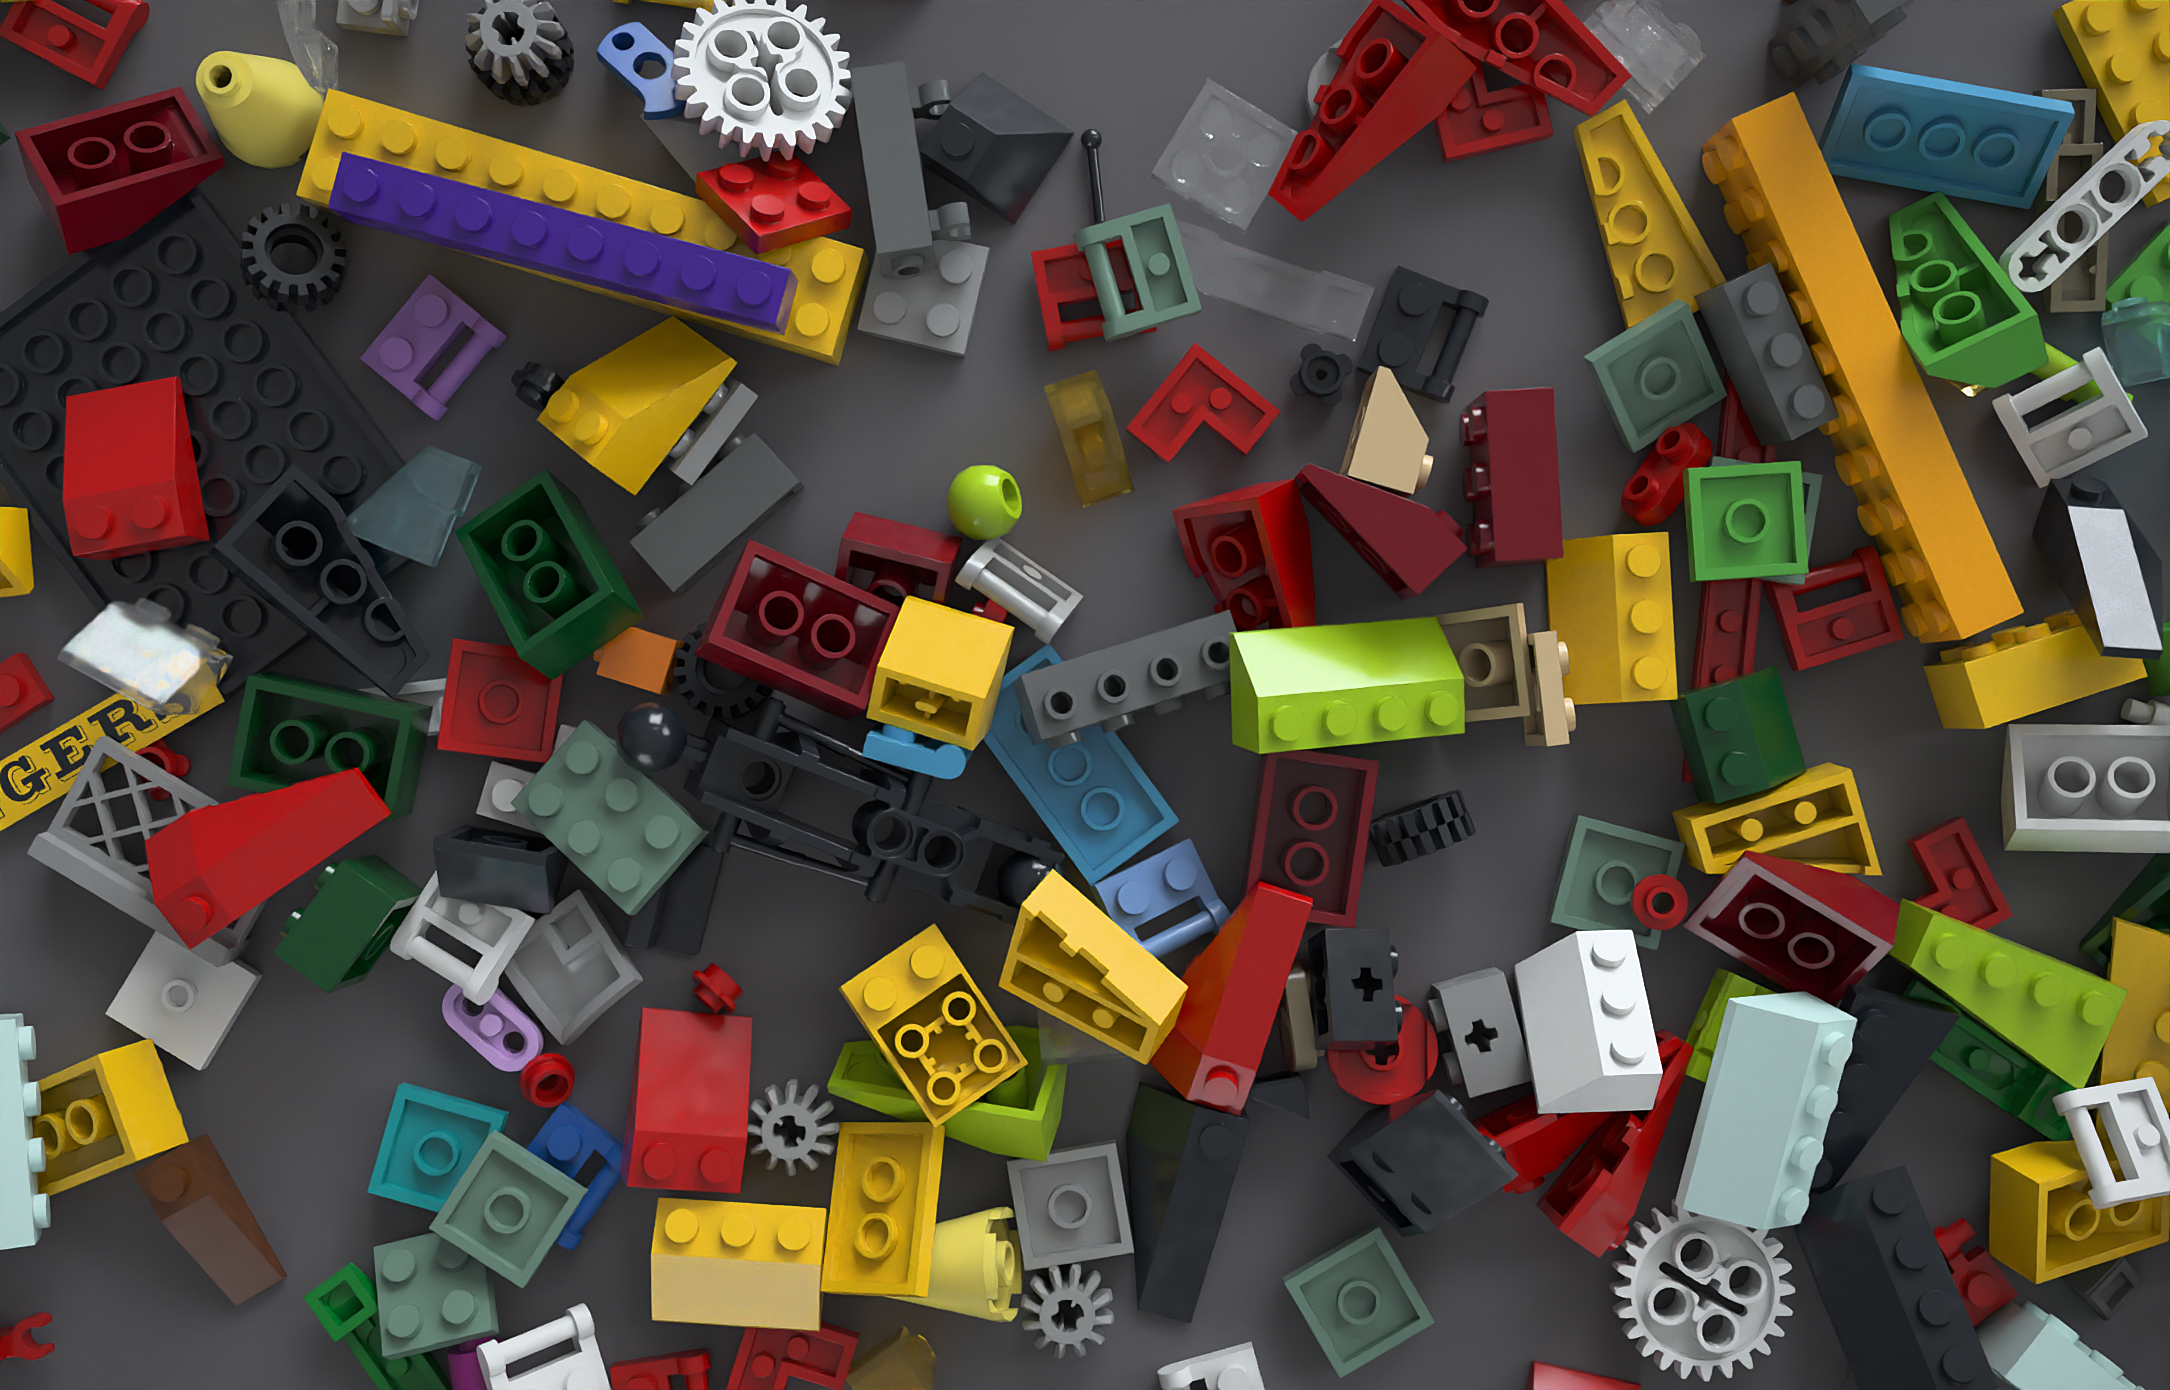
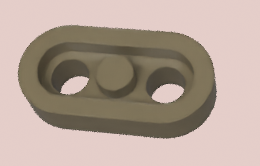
M1297 959L1293 962L1277 1010L1282 1050L1286 1064L1292 1073L1315 1069L1317 1057L1324 1056L1325 1050L1315 1049L1314 1024L1310 1002H1312L1310 969H1303Z

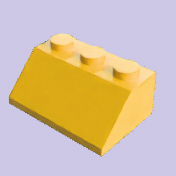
M1669 533L1618 534L1563 540L1564 558L1545 564L1548 631H1557L1558 642H1565L1569 656V673L1562 676L1564 698H1571L1573 705L1678 699Z
M658 1197L651 1250L652 1320L820 1332L824 1295L820 1288L829 1222L827 1209Z

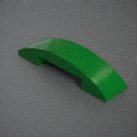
M1914 979L1903 993L1905 996L1952 1005ZM1952 1005L1960 1015V1018L1929 1058V1061L2048 1140L2066 1141L2071 1131L2065 1116H2058L2052 1099L2057 1095L2076 1089L2063 1082L2051 1072L2033 1064L1962 1015V1011Z
M352 1262L303 1297L333 1341L337 1342L341 1338L345 1340L379 1390H453L448 1378L430 1351L395 1360H388L382 1356L377 1286Z

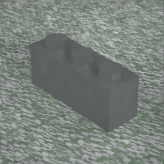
M1771 262L1743 272L1694 296L1761 447L1791 441L1839 417Z
M756 432L748 438L740 434L732 439L718 453L719 458L722 460L706 475L702 472L692 486L684 481L676 491L680 496L679 499L665 511L661 507L655 508L635 526L639 534L629 543L672 592L680 595L685 594L805 488Z

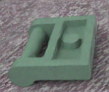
M1170 203L1093 225L1074 233L1078 251L1085 252L1105 322L1101 324V328L1106 342L1119 340L1140 331L1201 313L1202 308ZM1120 239L1142 308L1140 311L1127 315L1106 248V244Z

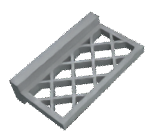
M102 736L96 741L47 832L37 834L27 854L189 950L154 904L150 874L146 872V870H149L148 863L136 866L124 858L119 837L142 831L146 841L157 833L156 827L171 824L189 812L188 803L195 808L207 805L215 806L220 803L112 738ZM108 756L124 765L129 788L106 793L100 770ZM141 775L152 782L143 784ZM160 786L172 794L177 816L153 821L144 790ZM91 788L93 797L85 798ZM132 793L140 825L117 831L108 799ZM95 802L103 834L89 838L72 828L70 824L80 806ZM105 840L107 848L97 842ZM268 898L242 915L236 925L230 923L189 951L217 968L241 958L251 941V938L247 936Z

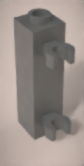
M905 61L850 69L881 273L882 276L893 274L897 278L916 277L923 274L926 269L937 268L933 241H961L972 238L967 202L950 203L936 210L928 211L914 119L939 120L950 104L947 80H933L919 87L909 88Z

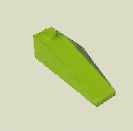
M1007 1026L1004 1028L1028 1064L941 1125L946 1126L945 1136L991 1153L1047 1162L1061 1119L1071 1042L1070 1034L1024 1026ZM873 1040L844 1043L827 1085L829 1093L907 1122H930Z

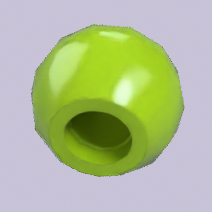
M994 465L970 466L958 473L950 484L945 499L947 516L955 529L972 540H995L1011 531L1022 512V499L1014 478L1008 472Z

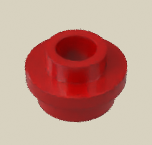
M1653 874L1640 880L1634 887L1631 895V908L1636 919L1644 926L1654 930H1667L1679 924L1686 915L1688 896L1683 885L1675 878L1664 874ZM1665 892L1669 897V906L1664 912L1657 913L1653 909L1652 900L1656 894Z
M556 1053L542 1054L530 1060L522 1069L518 1080L519 1089L524 1098L530 1103L544 1108L555 1107L566 1101L571 1095L574 1087L575 1072L569 1060L564 1056ZM551 1075L548 1079L541 1081L546 1076Z

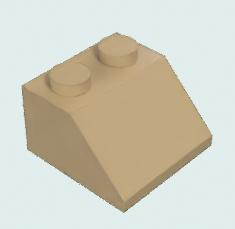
M1379 366L1365 382L1339 474L1407 499L1413 494L1416 495L1418 488H1425L1432 468L1433 457L1425 455L1429 438L1392 371L1388 368Z

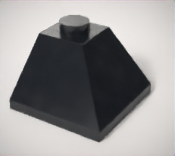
M982 72L948 105L919 152L924 167L1015 225L1073 137L1074 132Z

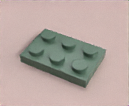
M585 719L511 802L524 817L628 915H636L709 833L696 818L646 772H640L628 766L618 754L616 744L594 723Z

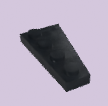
M1848 984L1838 1009L1857 1018L1852 1037V1051L1844 1065L1837 1090V1105L1830 1115L1823 1140V1155L1816 1165L1809 1192L1822 1194L1837 1185L1960 1018V1015L1952 1005Z

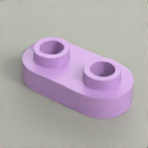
M454 984L448 989L442 1003L443 1016L446 1022L496 1068L508 1072L519 1071L530 1060L541 1054L544 1038L540 1026L498 987L493 996L484 1004L483 1011L480 1014L470 1011L467 1005L468 998L463 995L461 987ZM510 1032H519L524 1037L525 1044L522 1050H515L509 1045L508 1036Z

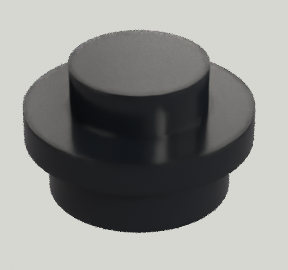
M527 362L523 370H516L511 377L512 383L518 388L515 395L523 403L539 411H543L546 408L550 397L565 383L555 372L535 362Z

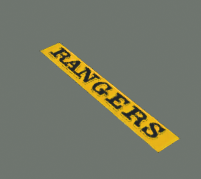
M193 648L1 760L0 831L69 792L99 737L108 736L136 752L224 702L225 700L196 649ZM108 756L100 773L119 762Z

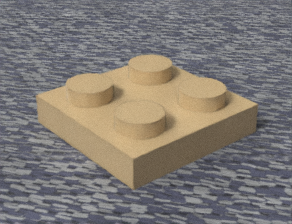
M1557 631L1527 634L1537 715L1522 716L1525 745L1555 746L1570 744L1568 732L1575 731L1576 716L1572 699L1564 698L1562 676L1569 673V656L1565 642H1558Z

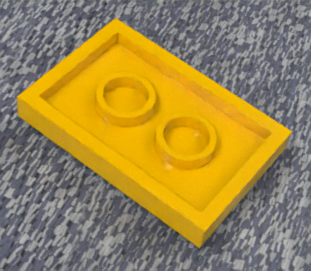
M840 1122L821 1292L844 1295L928 1297L946 1126L939 1125L934 1128L931 1122Z

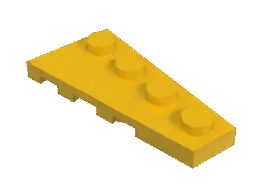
M1626 99L1577 125L1573 130L1623 320L1626 330L1677 299L1687 303L1692 314L1699 311L1700 309L1694 296L1726 281L1630 106Z
M2113 916L2111 936L2113 938L2111 959L2108 962L2106 980L2128 990V993L2102 1047L2100 1067L2097 1068L2096 1086L2153 1077L2169 1116L2170 934ZM2098 1108L2093 1109L2092 1123L2099 1140L2110 1139Z

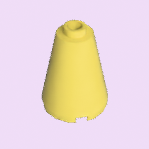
M231 51L215 52L201 62L196 73L197 90L221 141L233 155L249 165L267 169L291 166L301 160L299 157L312 144L324 105L323 95L308 74L298 66L285 60Z
M995 1207L935 1224L928 1297H884L996 1322H1011L1018 1312V1308H1009L1011 1294H1022L1023 1256L1018 1230H1009L1006 1219L1016 1217L1014 1211L1009 1207Z

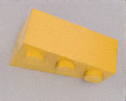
M1830 762L1808 768L1806 772L1770 789L1718 804L1702 802L1672 812L1680 841L1685 843L1684 855L1687 864L1706 874H1725L1745 850L1839 873L1882 875L1852 769Z
M1054 869L1049 872L1021 905L998 985L1147 1065L1175 1026L1188 989L1185 983Z

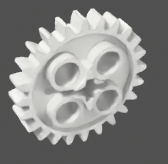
M714 0L711 13L699 7L696 10L694 24L685 22L682 28L681 39L676 40L671 79L677 81L675 99L687 100L684 112L686 119L702 116L699 129L701 135L708 134L715 129L720 132L719 148L723 149L732 140L739 142L740 157L745 158L753 146L759 147L763 161H769L772 148H779L785 159L791 160L795 144L807 154H810L813 151L816 138L827 143L833 127H841L853 94L850 91L852 85L850 71L846 70L850 55L848 52L836 51L840 40L839 34L823 36L822 31L826 20L821 17L809 23L805 20L807 6L804 4L799 6L794 12L786 10V0H777L774 6L767 5L766 0H755L754 4H747L746 0H733L732 7L730 8L724 1ZM723 55H729V56H732V57H734V58H728V57H725V56H723ZM792 93H797V94H800V95H802V96H804V97H799V96L793 95ZM739 102H746L751 104L752 106H745L743 104H740ZM771 105H772L773 110H774V112L776 113V115L773 114V112H772V110H771V107H770Z
M1673 1199L1671 1205L1672 1216L1666 1217L1654 1207L1651 1209L1655 1225L1649 1229L1644 1224L1636 1221L1633 1225L1641 1239L1638 1243L1629 1240L1622 1241V1247L1630 1254L1629 1260L1613 1261L1612 1266L1625 1276V1280L1611 1283L1610 1289L1615 1295L1626 1299L1614 1305L1613 1311L1619 1318H1631L1621 1328L1623 1333L1629 1339L1640 1337L1635 1348L1644 1357L1655 1352L1653 1362L1661 1370L1667 1369L1674 1361L1675 1372L1683 1379L1688 1377L1693 1365L1697 1374L1704 1381L1710 1380L1713 1366H1717L1727 1378H1732V1361L1738 1359L1750 1370L1753 1368L1750 1351L1756 1348L1766 1355L1771 1353L1769 1346L1764 1340L1767 1333L1779 1337L1784 1336V1331L1774 1323L1776 1316L1792 1315L1793 1311L1780 1301V1296L1794 1293L1795 1287L1789 1282L1779 1279V1276L1789 1272L1792 1266L1783 1258H1773L1782 1250L1783 1245L1774 1237L1764 1239L1769 1229L1759 1230L1685 1211L1674 1205L1675 1199ZM1692 1239H1701L1702 1249L1698 1257L1689 1262L1681 1261L1680 1253L1684 1244ZM1662 1262H1667L1695 1281L1704 1285L1709 1283L1722 1296L1744 1305V1312L1737 1314L1707 1294L1700 1291L1695 1293L1682 1280L1660 1271L1659 1265ZM1741 1266H1748L1750 1272L1748 1281L1739 1288L1731 1289L1729 1287V1279L1732 1272ZM1664 1288H1675L1673 1303L1665 1309H1654L1653 1301L1655 1295ZM1713 1315H1723V1324L1718 1333L1712 1336H1702L1704 1322Z

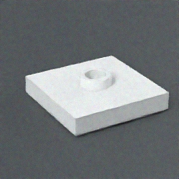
M155 931L105 1014L144 1038H152L154 1044L200 1071L207 1068L263 974L239 959L217 968Z

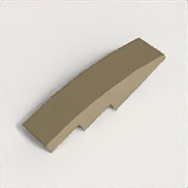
M2097 88L2033 91V96L2071 102L2075 112L2034 199L2035 221L2103 157L2104 143L2094 144ZM2101 179L2100 185H2099L2100 194H2101V187H2102V179ZM2067 211L2058 220L2057 234L2066 243H2072L2079 238L2083 229L2082 220L2075 212ZM2109 229L2054 282L2043 289L2046 313L2105 311ZM2046 247L2038 255V259L2043 254H2056L2057 257L2059 254Z

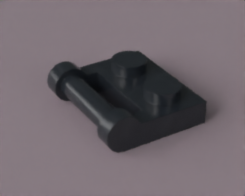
M1398 265L1356 370L1371 376L1379 366L1388 368L1392 371L1400 388L1439 403L1449 404L1455 391V387L1451 383L1477 318L1484 317L1489 300L1478 293L1458 289ZM1441 305L1456 310L1433 372L1431 376H1425L1415 371Z

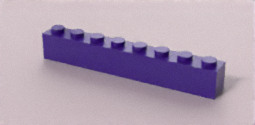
M343 151L328 208L352 223L780 335H785L799 282L790 268Z

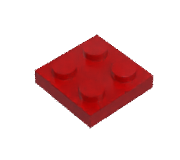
M780 151L771 152L769 161H763L762 156L737 163L725 164L722 167L696 174L695 193L756 255L850 228L852 209L795 153H793L791 160H786Z
M453 638L450 647L436 750L545 764L552 756L563 674L554 680L549 679L520 658L515 648L511 646Z

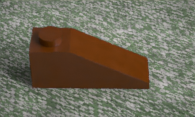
M207 1133L179 1146L133 1173L160 1222L235 1306L287 1277Z

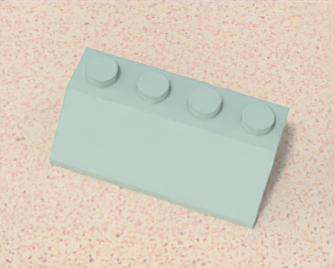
M1806 991L1728 999L1674 1205L1685 1211L1759 1230L1800 1224L1802 1216L1809 1205L1808 1194L1816 1165L1823 1155V1140L1830 1115L1837 1105V1090L1844 1065L1852 1051V1037L1857 1018Z
M23 1013L0 1014V1250L35 1245L42 1236L41 1228H48L51 1223L48 1193L38 1194L37 1172H43L46 1169L45 1144L43 1137H33L32 1116L41 1114L40 1088L38 1082H29L27 1060L36 1059V1038L33 1026L24 1027Z

